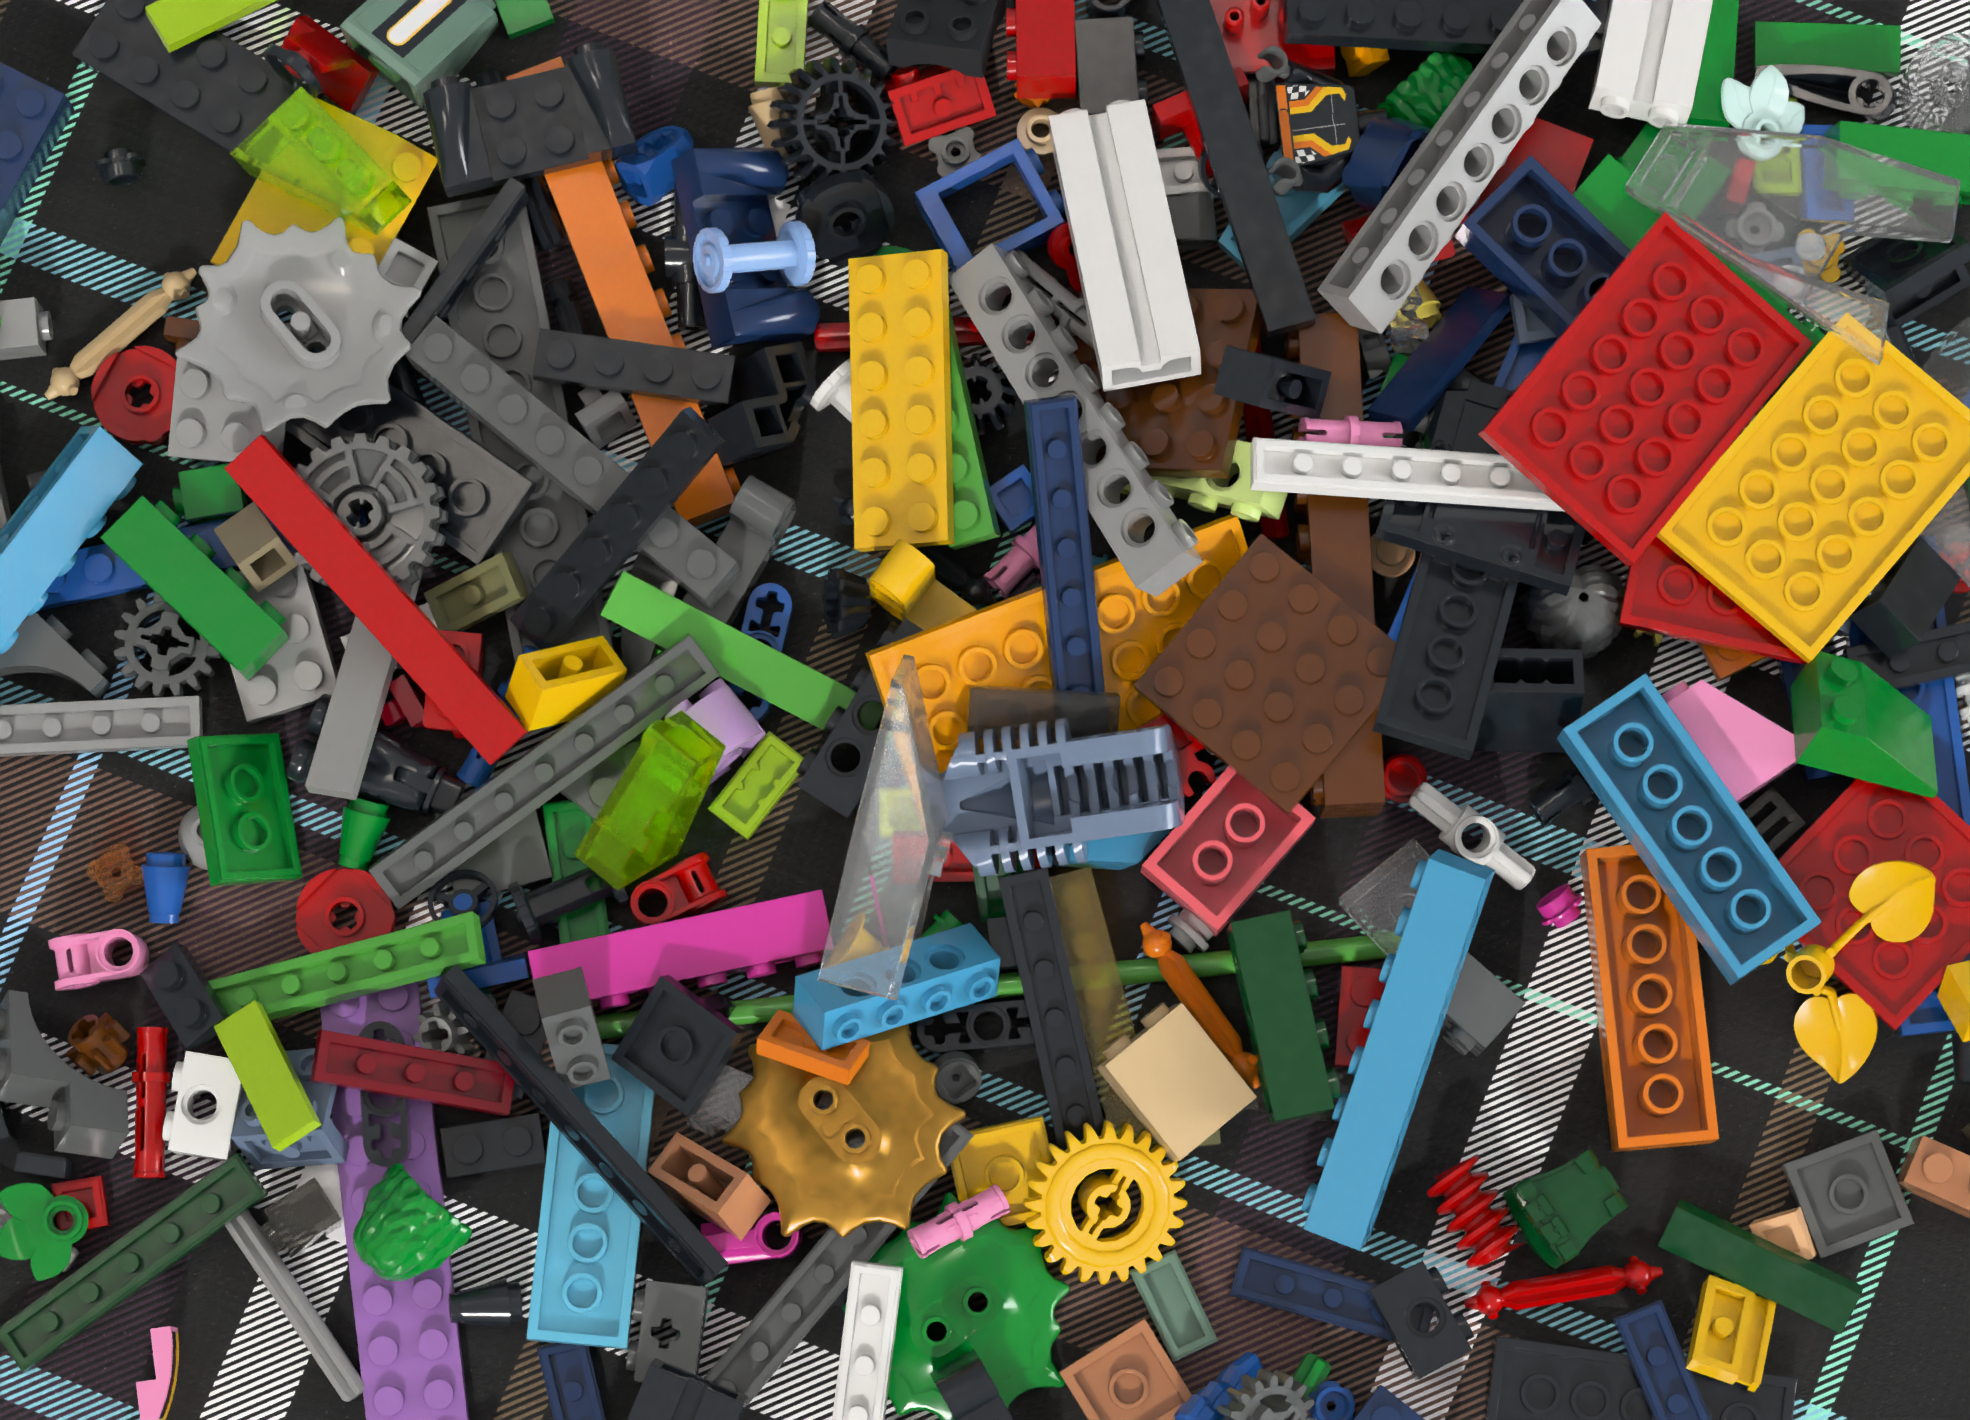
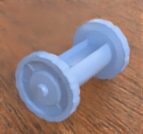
M789 221L780 228L776 241L729 244L727 237L721 229L717 227L703 228L697 234L693 246L694 272L697 281L705 292L720 293L728 287L732 273L779 269L782 278H784L788 285H806L812 279L816 266L815 243L810 230L801 221Z

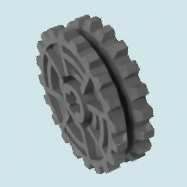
M355 433L352 443L345 441L341 436L331 439V449L328 451H323L319 447L310 452L312 462L308 467L298 464L295 470L397 583L405 581L413 585L419 580L417 570L422 565L428 568L432 567L436 559L432 556L431 551L434 546H443L446 539L444 535L439 533L440 524L448 522V512L439 507V502L446 498V495L441 486L431 483L436 475L429 465L426 466L422 461L418 462L420 456L404 445L399 447L398 443L384 436H379L375 442L374 438H369L365 433ZM363 506L371 510L368 514L371 522L367 526L359 523L362 517L358 510ZM283 535L286 545L293 546ZM297 552L293 559L298 566H304L305 569L311 570L309 577L318 583L329 586L306 559Z

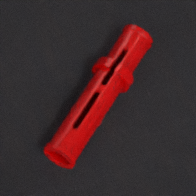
M137 1027L136 1072H132V1083H136L133 1178H165L166 1140H163L162 1133L166 1116L167 1083H171V1073L167 1072L169 1028Z

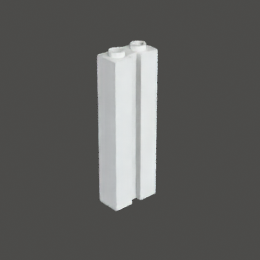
M1610 0L1588 109L1601 111L1602 114L1610 118L1621 119L1630 117L1648 121L1651 125L1661 129H1672L1674 127L1685 129L1693 107L1713 0Z
M1145 99L1114 101L1106 106L1105 113L1088 115L1087 109L1073 108L1065 110L1061 114L1049 116L1051 145L1103 392L1200 375V346Z

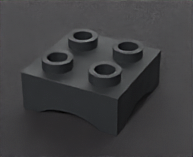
M899 0L886 36L889 65L908 67L916 64H934L954 69L966 76L983 78L994 35L1006 12V0Z

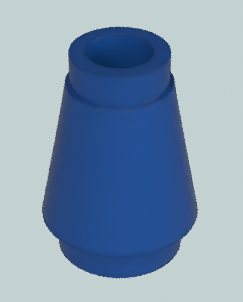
M146 852V864H141L149 922L179 923V913H181L191 866L186 865V853Z

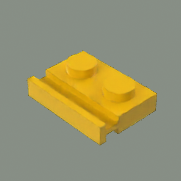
M1709 1275L1702 1284L1685 1368L1731 1385L1735 1382L1748 1386L1747 1390L1755 1392L1762 1381L1777 1303L1757 1296L1755 1292L1738 1284Z

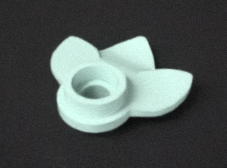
M1773 65L1764 68L1753 80L1750 87L1732 78L1724 79L1721 87L1722 110L1726 120L1737 129V145L1744 155L1756 160H1768L1776 156L1781 151L1785 141L1794 139L1799 135L1805 121L1804 106L1798 102L1788 101L1789 88L1787 81L1782 73ZM1760 130L1764 134L1765 140L1762 138Z

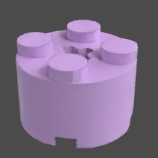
M722 678L717 679L706 687L699 695L701 700L694 705L686 699L674 707L665 716L668 723L658 728L646 740L652 750L688 793H697L719 779L731 769L729 765L740 755L743 758L747 756L766 735L758 721Z

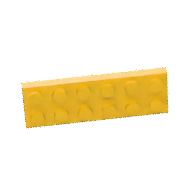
M942 249L848 259L854 549L860 552L891 550L898 539L907 542L913 547L955 544L948 253Z

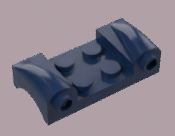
M760 147L693 148L671 161L692 261L695 238L703 228L717 227L721 229L727 237L729 244L777 240L769 200L777 197L784 191L789 177L788 166H783L781 163L782 156L778 150ZM779 269L732 273L728 287L720 293L705 292L697 281L712 348H722L755 341H772L779 345L794 343L812 334L819 321L820 307L810 290L806 287L788 288Z

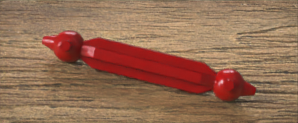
M1631 1256L1628 1258L1629 1263L1624 1269L1607 1265L1512 1281L1502 1289L1491 1285L1490 1281H1483L1480 1284L1481 1288L1476 1294L1464 1300L1465 1308L1479 1310L1481 1313L1488 1315L1489 1319H1496L1498 1312L1503 1306L1514 1310H1521L1616 1294L1625 1286L1636 1290L1637 1294L1641 1295L1647 1292L1646 1287L1652 1280L1663 1275L1662 1267L1650 1266L1644 1261L1638 1260L1637 1256Z

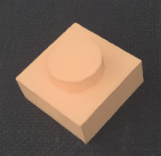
M1801 1207L1756 1219L1749 1225L1753 1234L1807 1260L1813 1259L1817 1255Z

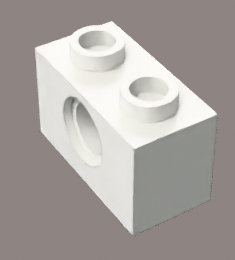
M186 1051L184 1062H176L172 1077V1091L178 1092L175 1111L168 1110L166 1113L162 1133L163 1140L169 1141L167 1150L176 1154L219 1161H227L235 1155L237 1145L231 1138V1133L243 1086L229 1058ZM212 1093L217 1100L215 1113L208 1119H197L193 1112L194 1101L201 1094Z

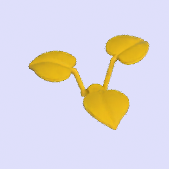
M1891 860L1866 868L1855 879L1849 892L1851 903L1864 914L1827 949L1820 945L1811 944L1804 946L1797 952L1793 943L1785 948L1784 959L1789 962L1786 969L1788 983L1799 993L1815 995L1808 998L1795 1015L1794 1031L1796 1038L1807 1055L1822 1066L1839 1084L1855 1074L1870 1055L1877 1038L1878 1019L1876 1013L1855 993L1849 992L1837 997L1836 990L1833 987L1824 985L1834 972L1835 963L1833 957L1869 922L1876 935L1890 942L1912 940L1925 930L1934 912L1936 878L1930 870L1919 864L1909 861ZM1778 953L1761 965L1771 963L1777 957Z

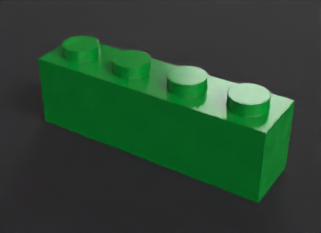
M1840 120L1825 132L1823 189L1839 191L1838 196L1845 199L1867 198L1868 194L1886 196L1885 201L1892 204H1911L1915 202V199L1932 201V206L1939 209L1961 208L1962 204L1970 205V135Z
M142 495L100 538L109 549L249 681L290 639L283 628H281L287 620L267 600H264L258 606L246 594L251 585L231 566L225 572L219 569L211 561L217 553L200 536L195 533L188 539L178 530L176 526L182 520L163 501L159 500L153 506Z

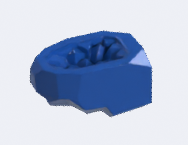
M671 125L647 133L636 141L638 153L621 156L614 164L623 190L636 203L652 206L661 201L674 188L675 179L671 161L693 149L694 145L692 137L684 128Z

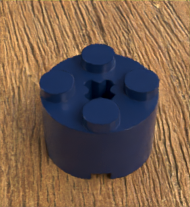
M1375 117L1369 121L1364 134L1353 150L1350 162L1345 166L1342 173L1343 184L1351 190L1354 200L1360 207L1369 212L1375 210L1430 133L1431 128L1398 117Z

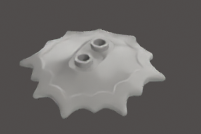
M338 216L324 228L313 232L306 231L293 223L282 233L276 235L265 233L250 220H244L241 224L236 248L227 261L218 266L202 265L199 267L198 273L208 291L207 300L196 306L195 309L200 324V331L194 340L177 349L175 355L178 359L189 361L209 371L219 381L223 395L227 400L241 401L254 406L259 415L263 431L270 432L279 424L295 418H305L314 421L323 428H328L343 413L356 406L387 404L391 400L388 378L394 365L411 348L410 342L401 331L402 319L408 309L419 299L422 291L417 287H405L388 281L379 272L373 254L354 252L347 242L345 218ZM284 311L291 312L293 314L291 322L283 323L278 314ZM312 348H321L324 350L320 353L309 352V350Z

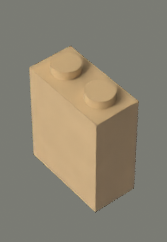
M1163 1002L1140 1020L1145 1028L1131 1040L1126 1034H1123L1102 1051L1106 1060L1096 1068L1145 1130L1151 1134L1153 1140L1167 1151L1165 1155L1169 1160L1180 1161L1256 1099L1257 1096L1183 1003H1178L1168 1008Z

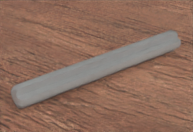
M249 1210L245 1211L225 1227L341 1399L345 1402L355 1399L365 1389L360 1374Z

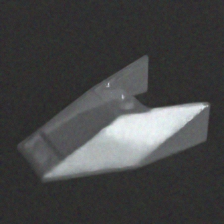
M1665 122L1626 183L1625 192L1658 216L1664 212L1669 214L1679 228L1699 241L1713 255L1758 287L1879 366L1883 360L1889 303L1819 280V277L1840 242L1848 236L1950 243L1954 237L1961 180L1820 135L1677 123V126H1672L1671 123Z
M903 655L891 681L851 836L818 976V981L896 1001L899 996L912 941L919 939L922 935L935 876L941 877L953 839V833L945 832L948 811L914 656Z

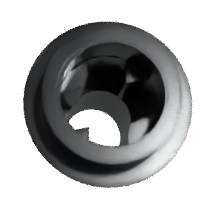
M504 1278L461 1290L458 1293L448 1294L451 1323L510 1328L511 1323L522 1322V1298L519 1282L507 1283V1279Z

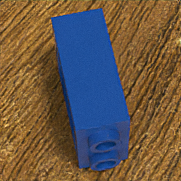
M1018 138L915 192V204L940 249L948 253V264L953 273L975 256H972L941 199L1011 162L1015 164L1045 219L995 245L1007 252L1021 250L1024 253H1028L1047 243L1050 233L1059 225L1065 223L1063 217L1066 216L1063 200L1055 189L1050 192L1047 191L1040 178L1045 171L1039 157L1032 147L1024 150Z

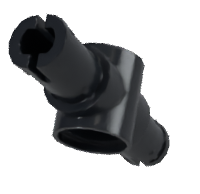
M674 183L675 225L670 227V235H665L664 239L666 278H671V285L676 287L678 329L687 331L706 329L705 315L676 184Z

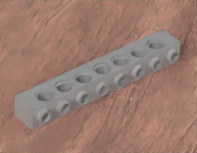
M1524 0L1317 289L1350 326L1382 334L1387 325L1394 320L1399 308L1414 287L1421 282L1426 270L1441 249L1451 240L1453 232L1470 208L1478 202L1480 194L1497 170L1505 164L1512 149L1524 132L1532 126L1541 108L1551 94L1561 85L1562 79L1578 56L1588 47L1591 38L1602 24L1583 0Z
M991 243L949 276L948 282L1023 404L1024 400L1069 394L1077 397V407H1082L1079 428L1087 509L1135 587L1157 597L1203 562L1194 547L1198 543V539L1189 525L1182 519L1177 520L1170 509L1174 501L1168 490L1158 480L1153 481L1147 472L1146 467L1150 462L1143 450L1134 441L1129 442L1121 429L1126 424L1121 414L1111 403H1105L1097 390L1102 385L1096 374L1086 364L1081 365L1075 356L1074 351L1078 349L1075 340L1064 327H1057L1050 315L1054 312L1052 303L1039 288L1034 289L1029 282L1027 276L1031 274V270L1025 260L1015 250L1007 252ZM1011 293L1012 297L1009 305L1002 310L1004 299ZM1035 331L1033 342L1025 348L1027 337L1031 332ZM1056 369H1059L1056 381L1049 386L1051 374ZM1106 445L1104 458L1096 464V455L1099 449ZM1130 483V493L1128 497L1120 503L1121 491L1126 485ZM1154 522V533L1148 541L1144 542L1145 530Z

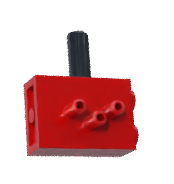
M1210 0L1232 69L1241 67L1249 81L1248 112L1256 140L1262 148L1276 146L1279 142V128L1274 84L1281 82H1279L1278 76L1269 82H1261L1257 79L1256 71L1262 66L1271 67L1268 61L1259 59L1257 54L1267 47L1277 46L1286 53L1288 60L1334 77V46L1285 43L1282 0Z

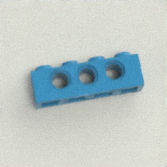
M971 923L795 976L793 1016L820 1050L823 1051L997 996L1001 957Z

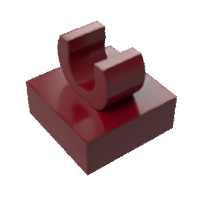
M403 674L390 683L389 688L395 699L384 705L381 718L386 727L394 725L397 728L408 721L411 727L425 728L423 726V714L426 693L410 675Z

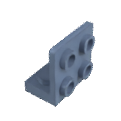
M315 1048L285 1052L321 1126L281 1152L272 1148L244 1088H242L231 1138L255 1170L346 1163L349 1145L330 1119L337 1086L310 1082Z

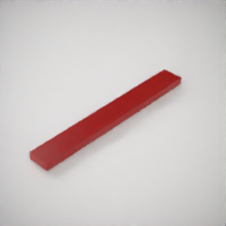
M259 435L224 468L489 765L498 761L529 732L520 719L265 435Z

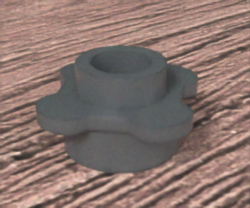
M965 126L956 129L953 133L930 138L928 148L936 156L938 163L937 174L939 177L943 178L983 157L979 152H976L973 144L975 135L970 127ZM958 149L960 150V155L954 157L951 155V151Z

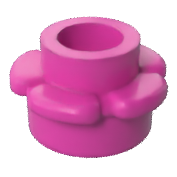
M1563 884L1553 889L1536 904V908L1543 916L1540 922L1544 926L1554 923L1557 928L1568 925L1581 914L1578 905L1583 900L1582 894L1574 893L1569 884Z

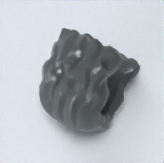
M1595 564L1575 569L1567 596L1528 585L1525 593L1519 596V601L1522 603L1520 613L1523 618V626L1535 635L1536 642L1543 649L1583 650V659L1592 658L1598 652L1608 647L1612 639L1617 638L1622 626H1618V620L1625 588L1618 575L1607 572L1601 566ZM1581 593H1585L1587 595V600L1585 602H1582L1579 599V595Z

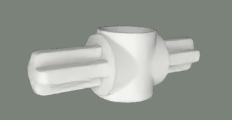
M1423 782L1415 789L1409 799L1410 807L1441 830L1439 839L1447 844L1453 852L1464 859L1494 869L1495 874L1516 890H1521L1529 884L1535 874V867L1503 842L1506 834L1498 829L1491 820L1483 817L1467 803L1461 807L1457 806L1427 782ZM1478 823L1483 831L1482 841L1476 848L1466 849L1461 841L1462 832L1468 825Z

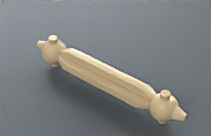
M192 267L182 272H166L163 275L162 288L152 290L144 295L74 356L69 367L54 368L50 378V385L44 394L46 398L51 400L60 395H76L80 379L93 376L109 356L117 352L120 353L167 312L172 300L188 299L191 283L197 274L195 269Z

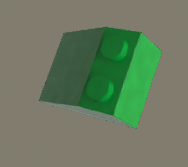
M1820 651L1809 664L1805 665L1791 686L1796 763L1934 798L1938 793L1931 716L1864 663Z

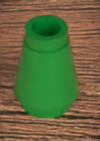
M357 797L356 800L350 799L348 806H343L338 864L367 871L368 864L371 862L391 818L387 817L390 805L382 802L375 803Z

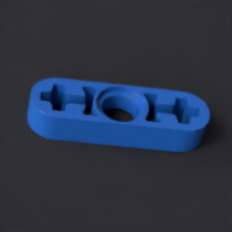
M765 583L756 587L749 596L741 632L759 641L768 643L772 648L782 653L784 652L793 613L792 600L787 590L775 583ZM769 595H776L778 605L784 607L783 612H774L770 623L771 630H780L778 637L762 630L750 631L752 624L760 628L762 627L764 613L763 609L757 607L759 601L766 602ZM731 682L728 683V686L736 696L741 697L746 694V690ZM755 695L757 700L762 701L760 707H752L750 713L759 723L768 715L771 703Z

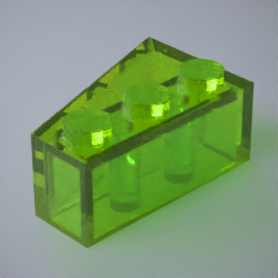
M302 86L230 154L251 176L262 181L266 180L299 199L308 200L337 217L342 216L346 221L375 235L380 233L412 202L390 176Z
M683 711L674 714L664 721L658 719L646 729L641 738L642 744L574 853L577 858L616 890L623 888L678 855L726 748L722 742Z

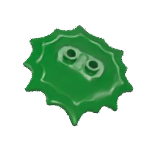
M953 1192L945 1193L936 1216L944 1212V1206L954 1201L957 1204L960 1203ZM997 1218L974 1230L973 1237L965 1241L958 1239L921 1259L914 1251L908 1239L907 1230L925 1222L911 1220L908 1229L904 1230L901 1228L898 1235L892 1240L885 1242L869 1260L871 1263L904 1267L888 1397L898 1415L902 1416L913 1411L926 1410L936 1414L940 1420H955L930 1373L972 1349L976 1351L1007 1409H1009L1011 1403L1019 1395L1028 1390L1041 1387H1063L1065 1385L1064 1380L1052 1361L1051 1348L1062 1328L1054 1317V1309L1060 1300L1070 1292V1287L1067 1283L1054 1278L1049 1273L1042 1253V1247H1037L1032 1242V1238L1043 1229H1031L1029 1227L1012 1229L1008 1228ZM975 1292H981L987 1298V1305L981 1311H973L968 1306V1299ZM847 1302L843 1304L842 1310L844 1311V1313L846 1311ZM936 1321L943 1323L946 1328L945 1336L938 1341L931 1340L926 1333L928 1325Z

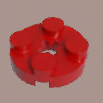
M145 345L135 346V349L126 350L122 353L117 352L109 356L98 368L91 386L94 410L101 424L111 435L125 443L134 445H159L163 443L170 434L176 360L161 349ZM145 383L150 384V394L154 397L151 403H144L140 408L134 407V399L129 395L130 390L133 387L141 389Z
M354 868L331 869L318 874L303 888L296 906L298 937L311 954L392 933L397 922L393 902L370 873ZM341 905L347 910L354 905L358 909L354 916L357 921L355 927L350 929L344 926L340 930L334 927L333 924L338 918L333 912L338 906Z

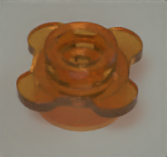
M122 843L112 845L109 852L101 855L98 860L90 861L87 866L88 877L98 882L103 888V897L109 902H119L123 898L125 891L133 885L140 886L144 883L141 866L134 863L130 857V848ZM115 868L121 870L119 877H113L112 871Z

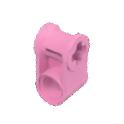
M113 929L91 934H72L48 940L49 949L55 951L59 978L54 982L55 991L83 989L103 982L132 978L146 969L149 962L150 952L147 944L142 938L123 929ZM129 941L133 947L131 960L125 965L116 966L112 959V952L115 946L120 942Z

